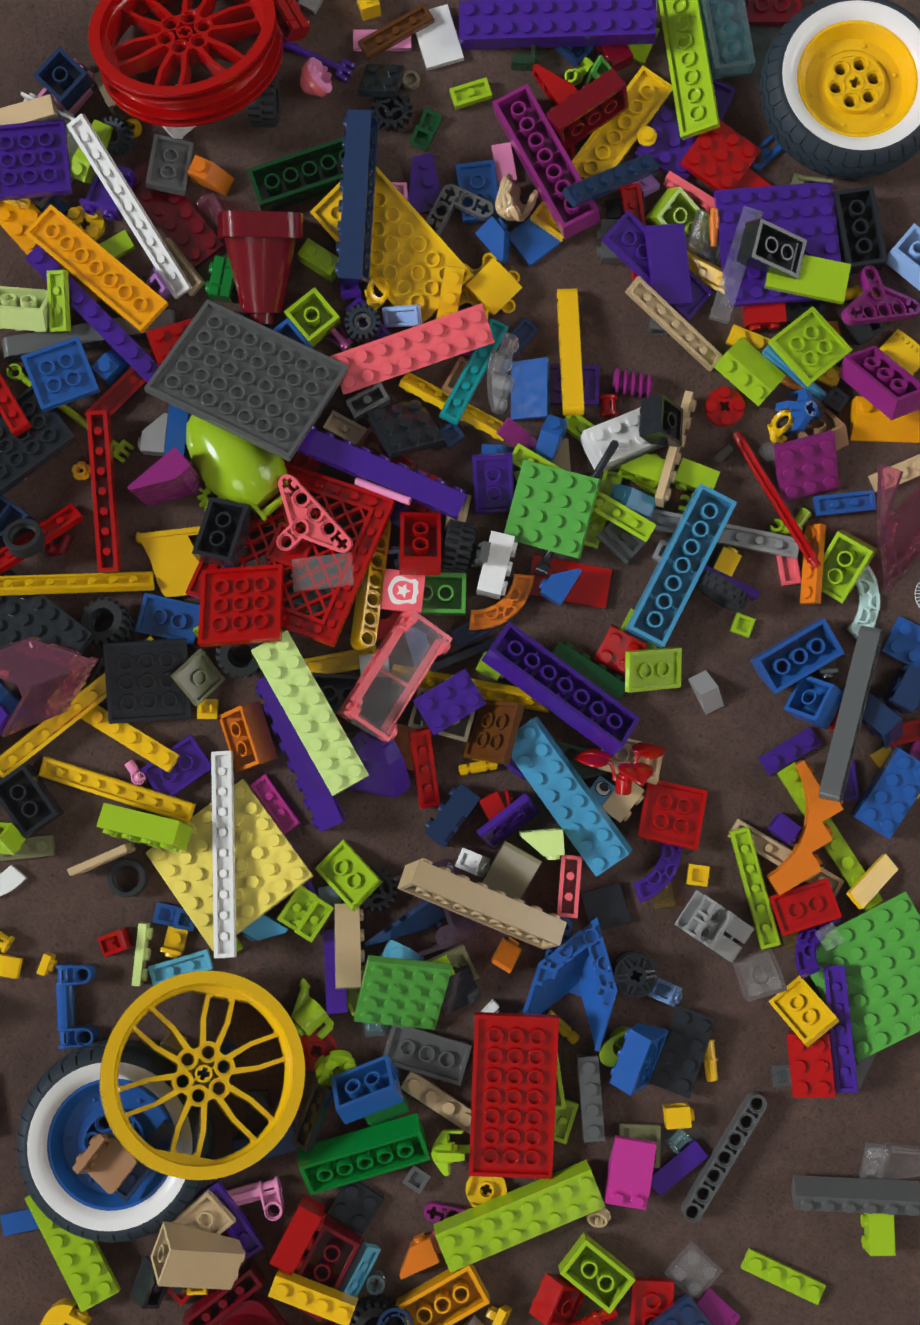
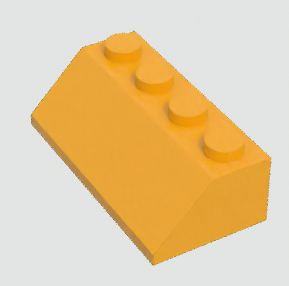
M856 396L850 402V441L920 443V410L890 420L863 396Z

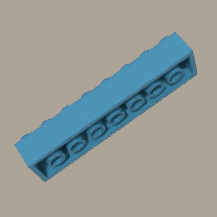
M703 484L696 487L624 630L659 648L665 647L737 504L736 501Z
M536 716L520 727L511 758L597 877L628 856L633 849L540 719Z

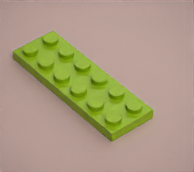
M30 1195L25 1198L81 1313L121 1290L97 1241L76 1236L60 1228L38 1208Z

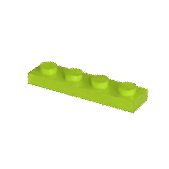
M748 1248L740 1266L741 1269L816 1305L819 1304L826 1287L825 1283L751 1248Z

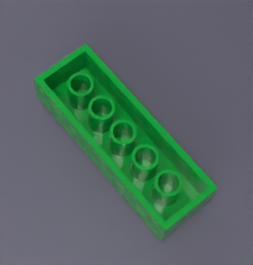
M418 1113L314 1143L311 1152H305L297 1148L298 1167L310 1195L431 1160L428 1141Z

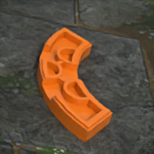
M514 574L511 588L500 602L485 609L471 610L469 630L478 631L494 628L511 619L527 601L533 586L534 575Z

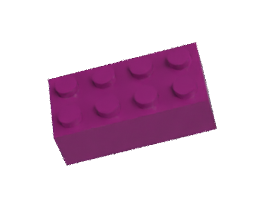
M874 345L844 356L839 377L890 420L920 410V381Z

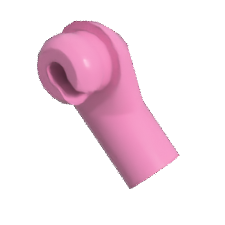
M134 760L127 762L125 767L130 773L132 783L142 785L146 779L145 774L141 772Z

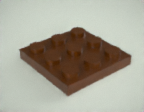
M485 700L486 705L475 712L463 757L470 760L509 765L525 705Z

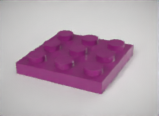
M832 430L773 445L778 493L783 501L839 487L835 433Z

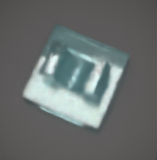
M364 1023L365 1037L385 1036V1025L381 1023Z

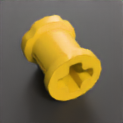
M0 931V939L4 941H0L2 953L7 952L15 937H9Z

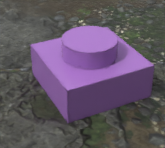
M652 175L632 183H640L643 198L658 191L660 188V183Z

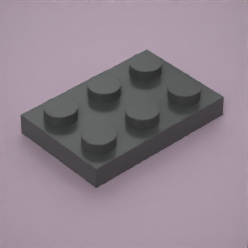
M154 134L145 188L185 196L188 180L187 172L190 167L194 143Z

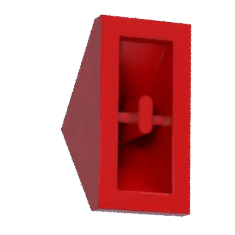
M127 927L97 938L104 957L134 946Z

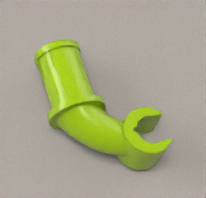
M585 57L578 69H568L565 72V80H568L567 82L573 85L580 84L586 73H590L594 62L589 57Z
M801 508L794 518L802 531V527L812 515L805 508ZM774 519L773 521L779 528H774L771 525L769 527L771 533L790 534L780 519Z

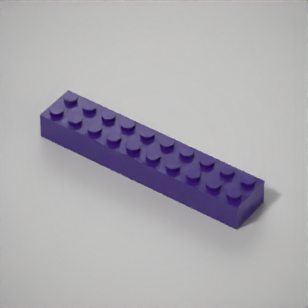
M657 0L460 1L459 43L461 49L470 50L656 44Z

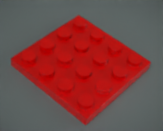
M272 564L202 570L198 627L199 647L282 641L283 565Z

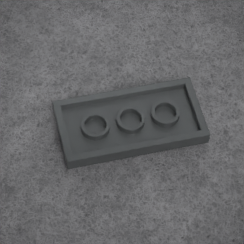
M392 1026L383 1056L388 1054L396 1067L461 1086L472 1044L419 1028Z

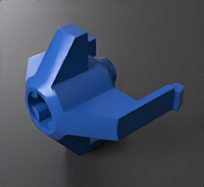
M808 389L790 391L788 393V396L798 397L797 401L788 400L776 403L775 411L790 410L791 416L794 419L793 427L783 434L789 436V434L803 432L812 418L816 420L821 418V411L811 391Z

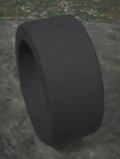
M24 518L12 522L5 529L3 541L10 553L15 557L29 558L38 554L43 549L45 535L36 521ZM30 531L36 533L34 538L25 545L13 544L15 538L23 532Z
M133 858L118 860L111 866L107 876L108 885L112 892L126 898L141 893L147 886L149 879L148 870L145 865ZM127 865L136 868L140 875L138 885L130 890L121 888L116 880L119 869Z

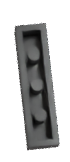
M596 1052L576 1053L582 1137L584 1143L605 1141L598 1055Z

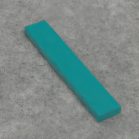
M492 318L489 321V326L495 343L473 351L439 414L440 418L456 426L509 326Z

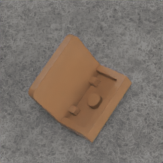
M111 1132L96 1134L90 1140V1146L87 1150L78 1155L76 1164L72 1169L77 1174L88 1173L108 1194H114L135 1168L138 1160L121 1145Z

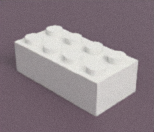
M640 408L583 431L579 441L594 470L612 440H617L619 446L604 471L665 446L650 444L639 437Z

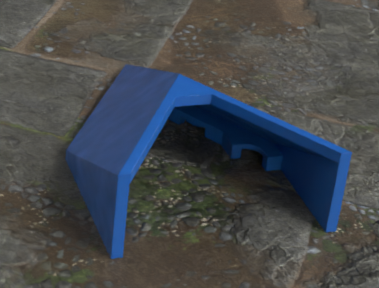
M597 917L558 947L547 958L538 963L522 1014H542L567 993L581 996L595 1044V1051L600 1052L618 989Z

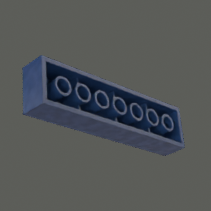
M347 109V115L344 116L343 120L344 128H346V137L342 139L345 157L341 159V170L344 171L343 179L340 180L342 200H339V212H341V221H338L337 225L338 233H340V242L338 241L336 245L339 262L335 264V274L345 282L368 284L370 278L379 119L372 110Z

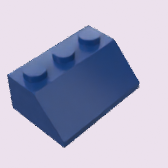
M637 1024L632 1028H628L624 1035L625 1043L617 1054V1057H619L618 1062L611 1070L612 1078L610 1084L630 1096L649 1085L669 1031L644 1024Z

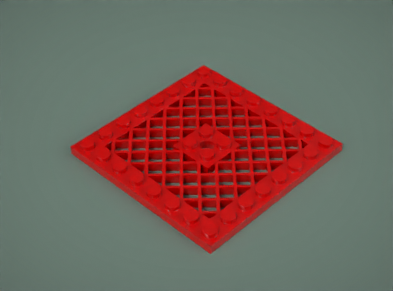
M285 462L287 473L296 477L311 494L317 495L315 499L318 502L324 500L326 504L324 509L330 513L336 522L348 519L350 525L342 529L346 533L353 530L355 537L352 538L353 549L351 553L350 551L347 552L348 555L337 559L335 555L337 551L327 549L319 553L316 547L318 544L305 539L293 551L279 549L276 543L277 537L290 525L282 504L280 506L282 512L274 516L270 514L266 521L259 522L258 514L254 513L256 524L250 526L247 536L248 542L245 543L243 548L245 550L251 547L253 554L244 558L241 554L238 567L241 565L246 567V563L256 559L258 566L282 564L284 567H287L284 568V575L292 572L295 579L286 583L283 582V590L287 596L283 598V605L289 602L292 609L283 606L282 629L335 647L392 514L396 500ZM291 479V480H288V487H289V488L292 487V485H291L292 479ZM304 493L298 494L297 498L304 495ZM327 499L335 501V503L329 505ZM266 503V504H264L263 507H261V508H259V509L262 511V510H263L265 507H267L269 504ZM345 505L353 507L354 509L347 511ZM342 506L345 513L334 517L332 510ZM314 508L312 509L313 513L310 515L313 519H318L321 516V511H316ZM361 512L363 519L353 523L350 517ZM282 518H285L287 524L280 522L277 527L275 522ZM299 522V523L296 525V526H299V525H301V524L304 525L305 530L296 527V531H297L299 534H302V533H304V532L306 531V525H305V523H303V522ZM272 523L274 530L264 534L262 527ZM327 523L324 528L331 526L333 524ZM362 526L360 533L358 535L356 528ZM259 529L261 536L251 540L249 533ZM285 536L282 538L281 543L286 548L288 544L292 543V540L289 536ZM272 538V541L269 545L267 539ZM341 540L342 543L340 544L339 548H347V541ZM264 541L266 548L256 552L254 545ZM314 549L316 555L310 557V554ZM332 554L334 561L324 565L321 558ZM265 555L264 558L268 562L261 564L259 557ZM319 560L321 567L311 571L308 564ZM199 562L185 593L200 599L202 570L221 569V566ZM347 562L344 567V570L342 571L340 565ZM306 566L308 573L298 577L296 571L303 573ZM337 566L340 573L329 577L327 570ZM324 572L326 579L316 584L314 576ZM311 578L313 585L303 589L300 582ZM339 580L336 588L334 589L332 583ZM297 584L300 591L290 595L287 588ZM329 585L332 592L322 596L319 589ZM316 590L318 598L308 602L306 594ZM303 597L305 604L295 608L293 600ZM331 598L328 607H326L324 601ZM321 603L324 610L313 614L311 607ZM308 609L310 615L301 613V611Z

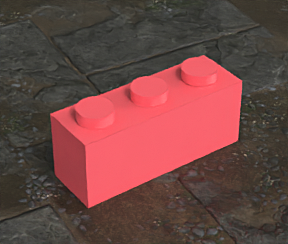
M565 854L561 857L557 915L560 917L578 918L582 867L581 855Z

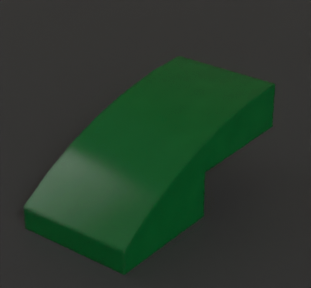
M425 107L409 144L427 152L444 116Z

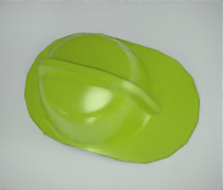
M621 1026L614 1029L610 1034L609 1040L603 1044L599 1054L603 1065L613 1067L617 1064L619 1059L617 1054L625 1043L624 1035L628 1027Z

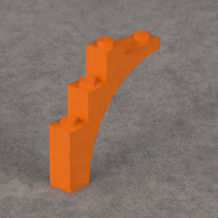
M804 760L794 764L801 778L805 793L806 811L804 825L798 842L790 855L780 866L766 875L778 895L787 892L822 871L820 867L822 861L816 853L812 854V852L833 840L831 828L827 823L823 824V821L844 810L841 806L843 801L840 803L819 798L821 781L819 779L816 781L812 774L815 772L809 762L805 763Z

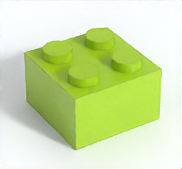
M315 287L284 311L286 319L289 318L312 347L327 337L332 329L338 328L339 324H341L339 315Z

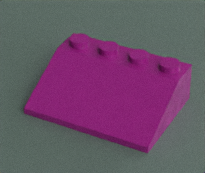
M174 447L127 488L143 503L150 506L189 496L192 493L196 494L200 492L199 488L204 487L203 484L205 482Z

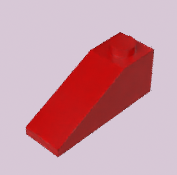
M533 65L532 75L553 106L559 105L568 96L579 91L573 84L540 65Z

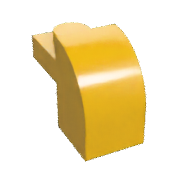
M64 1298L53 1304L45 1314L40 1325H65L66 1323L69 1325H89L92 1317L88 1316L87 1311L81 1313L80 1309L74 1308L76 1305L74 1298Z

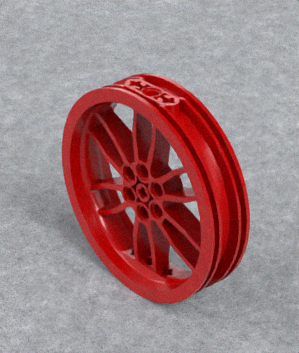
M100 0L90 20L88 41L93 59L100 69L105 89L119 108L132 117L146 123L165 127H192L224 119L256 100L273 81L280 67L283 56V38L276 19L273 0H232L240 3V5L228 7L214 14L217 0H202L196 10H192L194 0H183L182 12L176 16L172 15L162 6L175 0ZM150 12L158 17L161 22L143 17V15ZM131 25L147 34V36L134 38L118 45L120 39ZM260 32L256 42L245 56L226 44L242 40ZM212 58L231 62L234 65L226 69ZM194 64H201L214 76L190 84L192 66ZM161 65L154 85L127 77L146 72ZM177 69H180L181 74L178 85L167 86Z

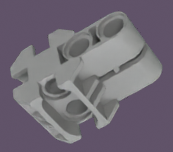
M698 890L695 891L674 924L731 963H733L742 947L732 941L733 938L745 944L754 930L753 927Z

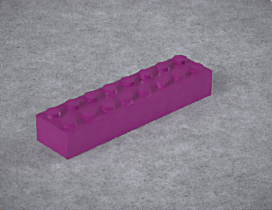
M528 84L493 101L494 114L563 238L567 239L600 222L599 209L594 200L573 208L562 194L565 187L582 181Z

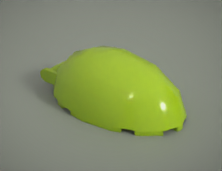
M191 415L186 424V445L193 466L207 487L223 500L249 505L253 513H257L263 521H266V517L283 504L280 495L262 511L259 509L280 492L278 487L279 478L288 474L284 459ZM285 479L286 485L284 487L286 488L288 487V480Z

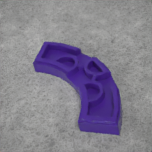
M661 843L659 859L654 869L645 878L633 883L639 903L660 893L673 879L679 867L682 848Z
M840 919L799 932L796 940L795 962L801 979L821 971L817 962L819 943L829 929L841 922Z

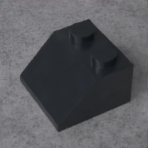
M663 394L641 399L639 437L650 444L681 447L683 408Z

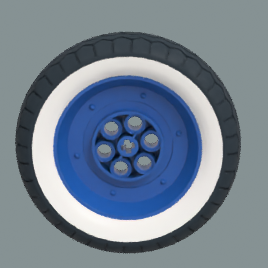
M106 1040L83 1046L67 1054L51 1066L36 1083L27 1098L19 1120L17 1159L28 1193L38 1208L53 1223L69 1233L88 1240L126 1242L153 1234L161 1229L164 1221L171 1222L195 1199L205 1180L180 1179L152 1170L126 1203L115 1193L108 1194L88 1173L77 1174L72 1169L76 1164L78 1155L86 1151L90 1146L89 1142L92 1135L109 1132L114 1135L110 1126L105 1125L102 1120L106 1116L101 1102L99 1082L102 1057L108 1042ZM127 1040L120 1060L118 1083L120 1086H124L147 1077L172 1074L176 1072L177 1067L174 1063L154 1052L145 1043ZM180 1075L176 1082L179 1087L184 1088L188 1080L185 1076ZM170 1081L146 1083L122 1091L120 1098L124 1111L129 1112L155 1102L173 1089L171 1088ZM195 1090L192 1094L193 1100L200 1102L203 1099V1093L200 1090ZM179 1093L155 1108L130 1116L129 1119L132 1122L133 1128L147 1142L165 1119L175 1126L186 1098L183 1094ZM208 1102L206 1134L200 1157L212 1159L215 1132L213 1116ZM191 1106L181 1126L180 1131L182 1133L178 1137L177 1152L191 1155L195 1153L199 1134V1107Z

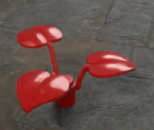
M649 742L634 744L631 748V751L637 754L634 763L619 764L618 775H616L613 762L610 760L611 754L603 750L589 749L582 751L574 757L573 761L576 760L584 765L597 768L608 764L612 772V780L616 781L615 792L619 795H630L632 793V781L643 787L654 772L652 766L638 762L639 758H659L664 755L666 748Z

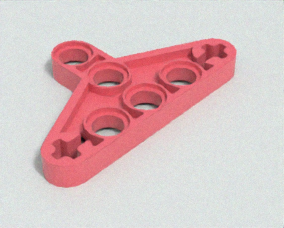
M289 474L279 478L278 487L290 525L277 537L276 543L278 548L283 551H291L305 539L340 553L349 552L353 548L351 537L299 480ZM285 479H287V480H291V479H292V482H291L292 487H293L294 489H297L298 486H299L300 489H298V490H296V491L294 492V491H293L291 488H289V487H286V488H285V487H284V486L286 485V483L284 482ZM300 493H304L307 496V501L303 505L297 502V496ZM314 508H318L321 511L320 518L316 520L310 515L311 510ZM299 522H303L306 525V531L302 534L296 531V525ZM327 523H332L335 527L331 535L326 534L324 531ZM340 531L341 534L338 535V537L341 540L347 539V548H339L341 543L337 539H334V541H332L331 538L337 536V534ZM285 536H289L292 540L288 548H285L281 543L282 538Z

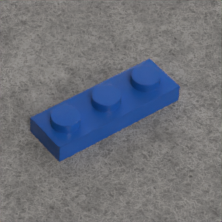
M874 490L813 497L815 517L876 510Z

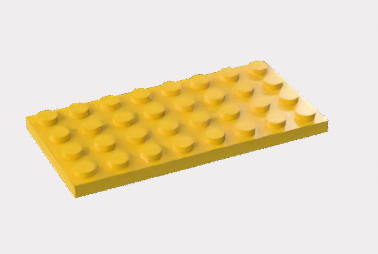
M376 166L369 279L371 280L373 277L379 276L387 281L389 285L387 299L393 306L420 304L422 322L424 324L438 311L445 265L465 269L462 287L474 275ZM340 182L310 211L336 242H340V233L337 230L338 221H341V212H339V200H342ZM380 281L376 282V287L384 294L385 287Z

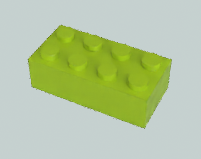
M103 803L96 826L103 829L102 833L111 837L124 838L131 842L144 843L155 848L161 847L178 853L179 850L186 851L193 827L178 820Z

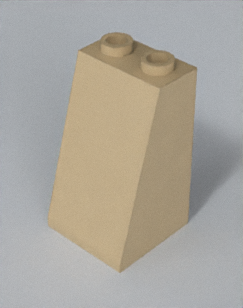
M164 1221L151 1254L157 1284L164 1287L231 1290L234 1281L238 1278L239 1267L245 1259V1250L238 1239Z

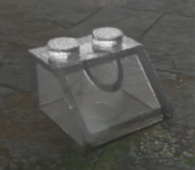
M771 948L737 957L733 961L743 999L747 1002L787 991L782 971Z

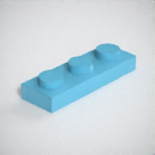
M204 949L148 967L152 984L155 986L168 978L180 974L208 971L214 967L209 949Z
M362 1243L338 1288L339 1291L357 1297L381 1251L377 1245Z

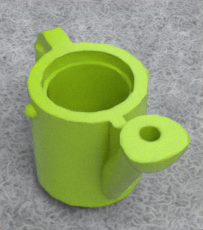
M302 978L299 985L300 992L290 1018L297 1029L299 1037L303 1035L309 1037L324 1023L325 1026L316 1034L322 1040L333 1030L334 1023L324 1009L314 999L309 997L310 985Z

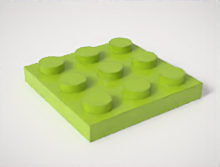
M813 306L768 342L772 349L807 387L853 350Z

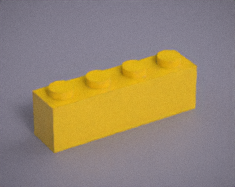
M281 1269L275 1275L268 1297L341 1325L350 1324L358 1301L357 1297L295 1273L291 1276Z

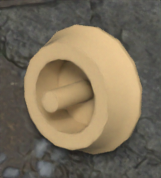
M602 1208L586 1215V1218L591 1226L602 1228L610 1221L611 1214L606 1208Z

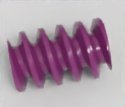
M616 368L610 391L615 387V393L618 394L620 389H623V395H626L628 390H630L631 396H634L637 391L639 398L644 393H646L647 398L651 395L653 380H651V374H647L644 379L642 372L636 377L635 371L632 370L628 376L627 369H624L622 374H620L619 368Z

